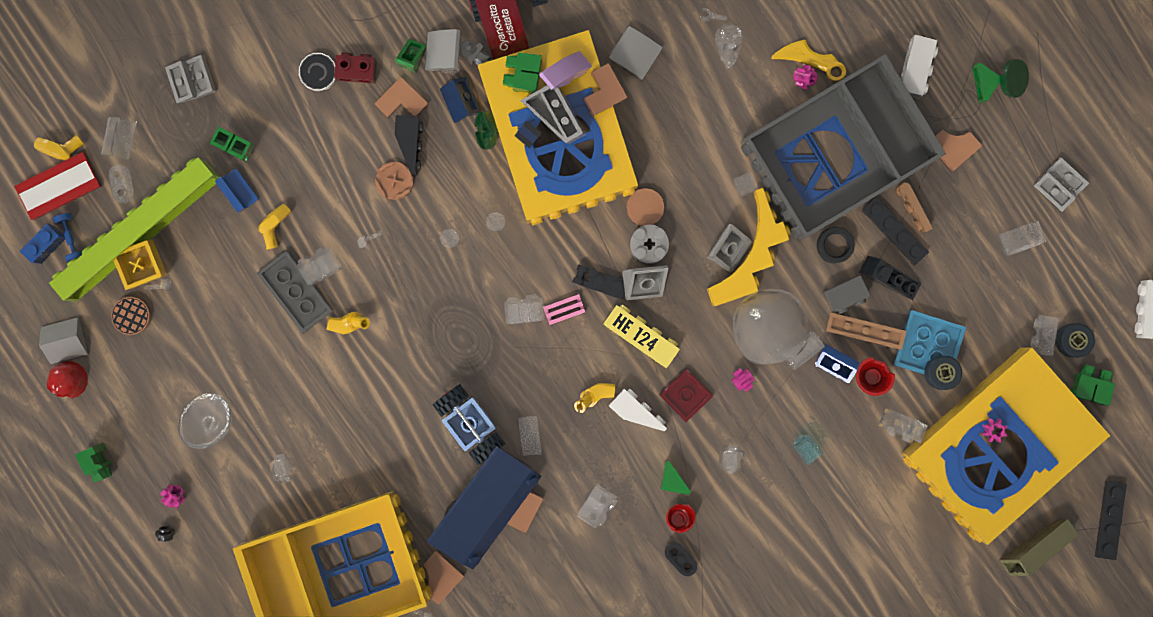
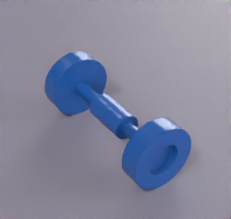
M64 213L53 217L52 220L55 225H63L66 243L70 245L72 251L71 254L65 256L66 262H70L74 258L78 259L83 255L82 251H75L73 245L75 241L71 230H68L66 222L73 220L72 214Z

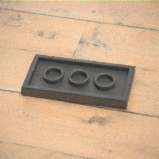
M288 250L256 273L302 334L306 333L334 311Z

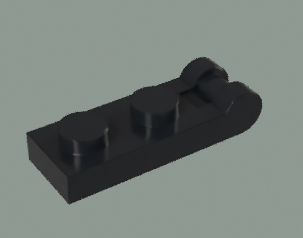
M578 264L576 269L578 272L576 277L573 278L572 283L623 300L625 294L623 279ZM585 273L590 275L588 282L583 280Z

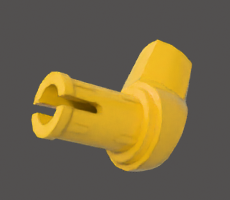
M77 134L63 145L39 137L34 143L35 149L60 160L70 159V154L84 145Z
M281 204L269 213L259 225L258 230L263 234L267 250L279 247L274 230L291 213V210L285 204Z
M350 312L341 318L329 317L326 330L348 334L359 328L363 330L369 328L370 320L363 317L359 312Z
M597 383L581 393L580 399L575 402V410H580V413H582L588 407H593L601 398L614 397L615 384Z

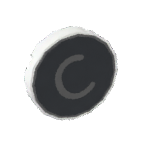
M312 53L302 60L299 66V77L308 89L313 91L327 90L336 81L334 78L335 62L328 55Z

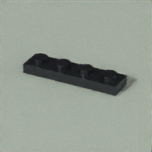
M877 197L861 210L914 266L929 253Z
M1105 481L1095 557L1110 560H1116L1127 484Z

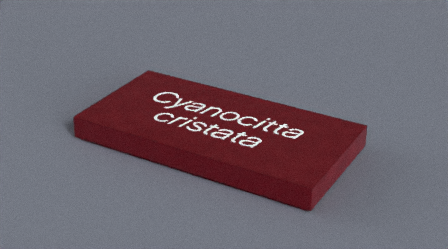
M475 0L493 60L530 49L516 0Z

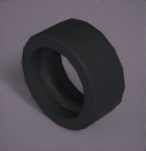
M832 227L820 234L816 247L818 254L823 260L836 264L844 262L851 257L854 252L855 242L848 230L842 227ZM832 234H839L846 240L847 248L841 256H831L825 250V240Z

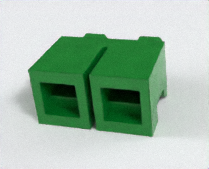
M518 53L517 56H507L506 68L515 69V74H504L503 85L513 88L514 92L520 91L530 95L538 90L542 55Z
M219 126L209 143L245 162L248 161L255 147L251 142Z
M1083 365L1080 373L1075 374V382L1070 391L1076 398L1110 406L1115 383H1111L1113 372L1100 369L1097 379L1093 377L1095 367Z
M104 443L75 454L84 475L90 474L94 483L112 476L108 465L113 463L110 460L105 461L102 455V451L106 450Z

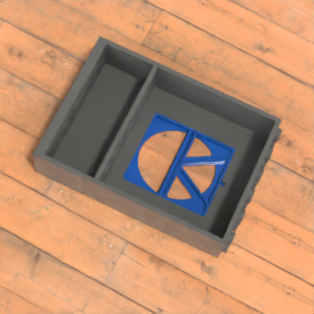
M886 54L745 137L741 142L743 145L741 146L742 152L746 157L749 155L752 160L750 164L753 170L761 175L762 179L760 181L763 187L770 190L772 202L775 206L779 205L782 210L780 214L783 220L789 222L792 227L790 229L795 239L798 238L799 240L807 238L946 154ZM832 131L843 136L851 145L854 163L849 176L842 183L838 180L811 133ZM802 139H805L814 155H793V151ZM792 163H819L806 186L801 185L796 180L791 168ZM824 171L833 188L816 191L814 187Z

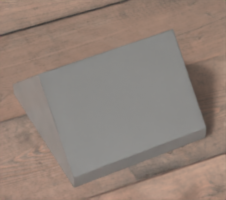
M728 224L707 258L732 273L752 241L735 226Z
M668 266L622 271L626 300L663 297Z
M79 317L41 327L39 347L50 364L89 354Z

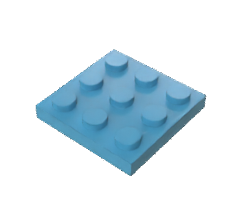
M910 310L904 327L906 336L902 350L897 349L893 365L924 374L926 364L936 356H950L957 359L966 327Z

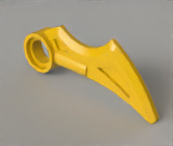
M806 40L791 43L774 53L771 57L772 59L801 62L826 72L828 80L835 83L841 81L846 75V67L838 62L832 54L822 55L815 53L810 49ZM834 67L839 68L841 76H832L831 69Z

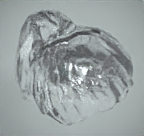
M723 24L716 30L714 42L720 53V60L725 64V68L730 70L734 66L739 56V51L743 47L744 36L742 30L737 25Z

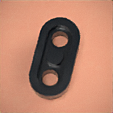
M671 542L666 545L664 553L670 563L683 576H692L697 570V563L693 557L677 542ZM673 548L677 549V554L675 555L670 553ZM686 562L691 565L689 569L683 567Z

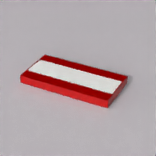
M82 152L14 187L30 219L34 221L102 186L86 154Z

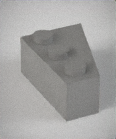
M547 85L521 100L565 143L571 144L586 135L561 87L551 90Z

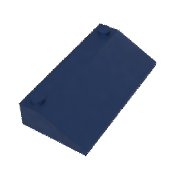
M496 446L428 538L427 542L462 565L474 569L542 476L527 463Z

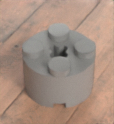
M655 225L641 226L633 233L630 239L631 254L637 261L643 264L659 262L666 255L669 248V240L666 233ZM648 240H651V243H654V246L651 247V250H648V247L644 246V243H647Z

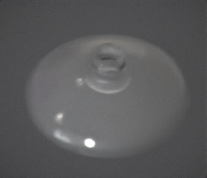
M204 394L193 399L185 407L179 420V434L183 442L194 449H206L221 441L228 432L232 421V411L229 403L217 394Z

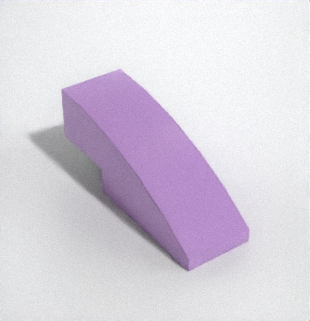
M579 51L556 62L539 75L553 90L568 85L573 79L583 76L592 65Z

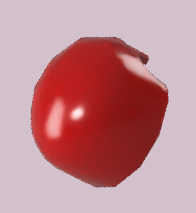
M675 504L669 508L666 514V524L672 531L677 533H685L692 529L696 521V513L690 505Z

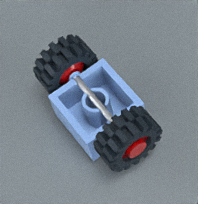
M461 384L442 395L432 405L441 417L453 409L454 412L444 418L442 422L464 451H467L476 443L479 444L469 452L475 463L479 465L489 457L496 446L501 448L505 443L497 432L484 440V437L496 429L497 426L475 397H472L462 406L458 405L469 397Z

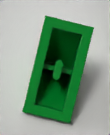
M408 39L396 57L395 62L399 67L416 73L427 45Z
M977 63L972 66L978 101L979 104H983L989 100L999 85L1000 76L982 63Z
M666 460L660 489L689 495L691 491L670 461Z

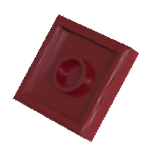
M687 368L659 394L685 422L713 397Z

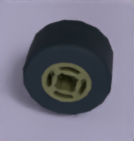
M1067 324L1057 332L1056 346L1065 356L1071 358L1084 357L1094 348L1095 336L1092 330L1084 324Z
M936 356L926 364L924 375L931 387L938 390H950L960 383L962 367L953 357Z

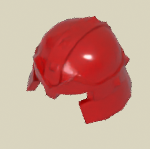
M871 357L865 359L859 365L856 371V381L863 392L871 396H880L886 394L892 388L895 382V374L890 373L885 363L874 360Z
M63 361L52 370H49L47 389L56 396H68L73 399L85 391L88 376L85 369L79 363Z

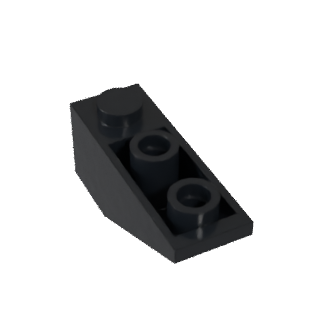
M396 115L395 137L411 174L417 176V171H421V160H418V153L422 152V141H419L420 133H423L424 123L421 122L419 116Z
M867 256L859 273L910 300L914 299L921 286V283L884 260L872 256Z

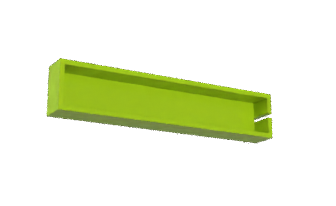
M199 157L192 158L187 162L186 168L175 172L171 176L172 179L167 184H161L156 189L157 192L154 195L144 198L141 206L130 210L127 213L128 217L123 221L116 222L109 233L99 236L96 244L85 248L82 251L83 255L78 259H72L64 271L54 274L52 276L53 280L49 282L50 286L63 301L77 302L116 269L113 261L128 247L151 240L214 187L216 185L215 180L220 177L219 174L207 161Z

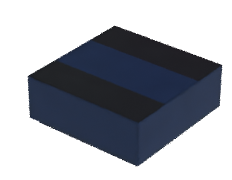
M526 121L514 136L530 149L542 133Z

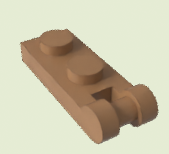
M908 183L898 185L896 193L903 197L906 211L912 214L914 218L913 224L915 228L921 231V233L933 229L911 186Z

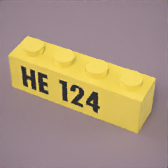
M616 305L603 325L667 368L680 350L677 348L678 343L671 338L664 339L661 336V331L655 327H652V329L645 325L647 322L638 315L634 318L629 314L631 310L624 305L620 307Z

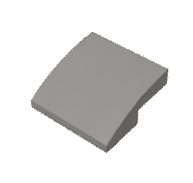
M628 26L608 59L622 69H626L638 79L643 80L663 47L641 32Z
M460 30L428 32L425 70L436 71L442 69L448 71L457 69Z
M199 55L187 61H179L165 67L177 104L216 92L205 55Z
M1059 157L1034 184V187L1063 212L1089 182L1063 158Z

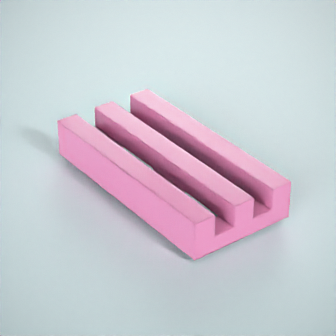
M579 294L543 307L549 325L585 313ZM577 299L578 301L576 304L549 313L548 311L551 308ZM580 307L579 311L554 320L551 319V316Z

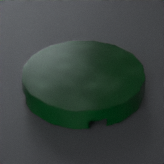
M1011 59L1003 66L1005 70L1004 74L1000 76V86L1005 95H1008L1010 98H1017L1025 92L1028 86L1029 73L1027 65L1023 60Z
M489 111L479 112L474 123L478 130L475 132L476 141L481 149H493L497 141L495 119Z

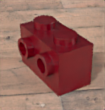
M342 52L341 55H336L334 78L337 81L375 84L377 61L371 54L353 56L352 53Z

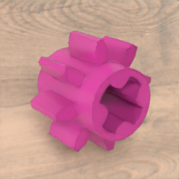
M803 64L802 68L796 69L793 75V79L796 82L795 85L808 90L809 86L815 85L818 78L815 72L816 69Z
M739 368L732 373L734 378L731 381L738 391L744 389L747 392L754 387L752 382L755 379L748 369L742 371Z
M988 419L989 423L982 425L985 428V432L982 435L989 436V442H992L995 438L1000 443L1001 437H1007L1005 429L1008 426L1001 425V419H997L995 423L993 419ZM994 427H997L998 430L995 431V434H992Z
M168 484L166 489H163L160 493L161 496H164L161 502L167 508L175 507L177 509L186 499L182 496L185 490L179 485L171 486V484Z

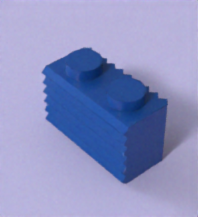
M46 223L20 250V253L31 263L42 264V261H45L47 256H50V253H53V250L58 248V245H61V242L65 240L64 234L56 226Z
M825 344L817 357L815 365L826 370L829 374H833V376L836 375V378L843 379V382L850 383L858 369L859 362Z

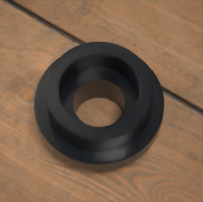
M162 526L155 532V536L160 542L172 540L175 534V530L170 528V526Z

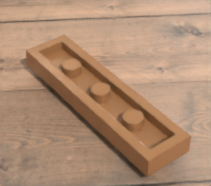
M830 313L826 328L827 332L902 350L906 331L835 313Z

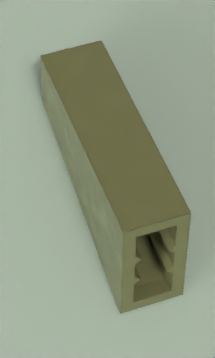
M1068 519L1056 520L999 561L1009 576H1030L1079 534L1075 530L1074 524Z

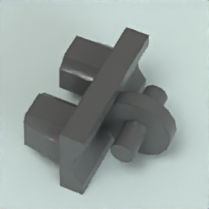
M465 41L460 46L461 54L468 58L467 63L471 66L474 63L479 65L488 62L490 58L483 51L484 46L480 43L476 47L474 42Z

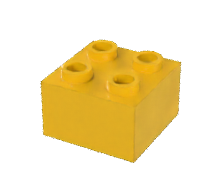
M146 240L130 246L113 260L125 290L133 289L167 276L154 240Z

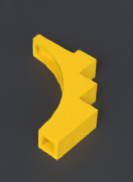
M763 188L754 191L758 222L752 247L743 263L732 275L721 283L707 289L713 307L758 292L757 287H760L759 281L756 276L753 277L752 273L774 266L775 257L772 250H768V247L789 240L790 230L783 222L775 223L777 217L774 209H770V196L767 191L764 192Z

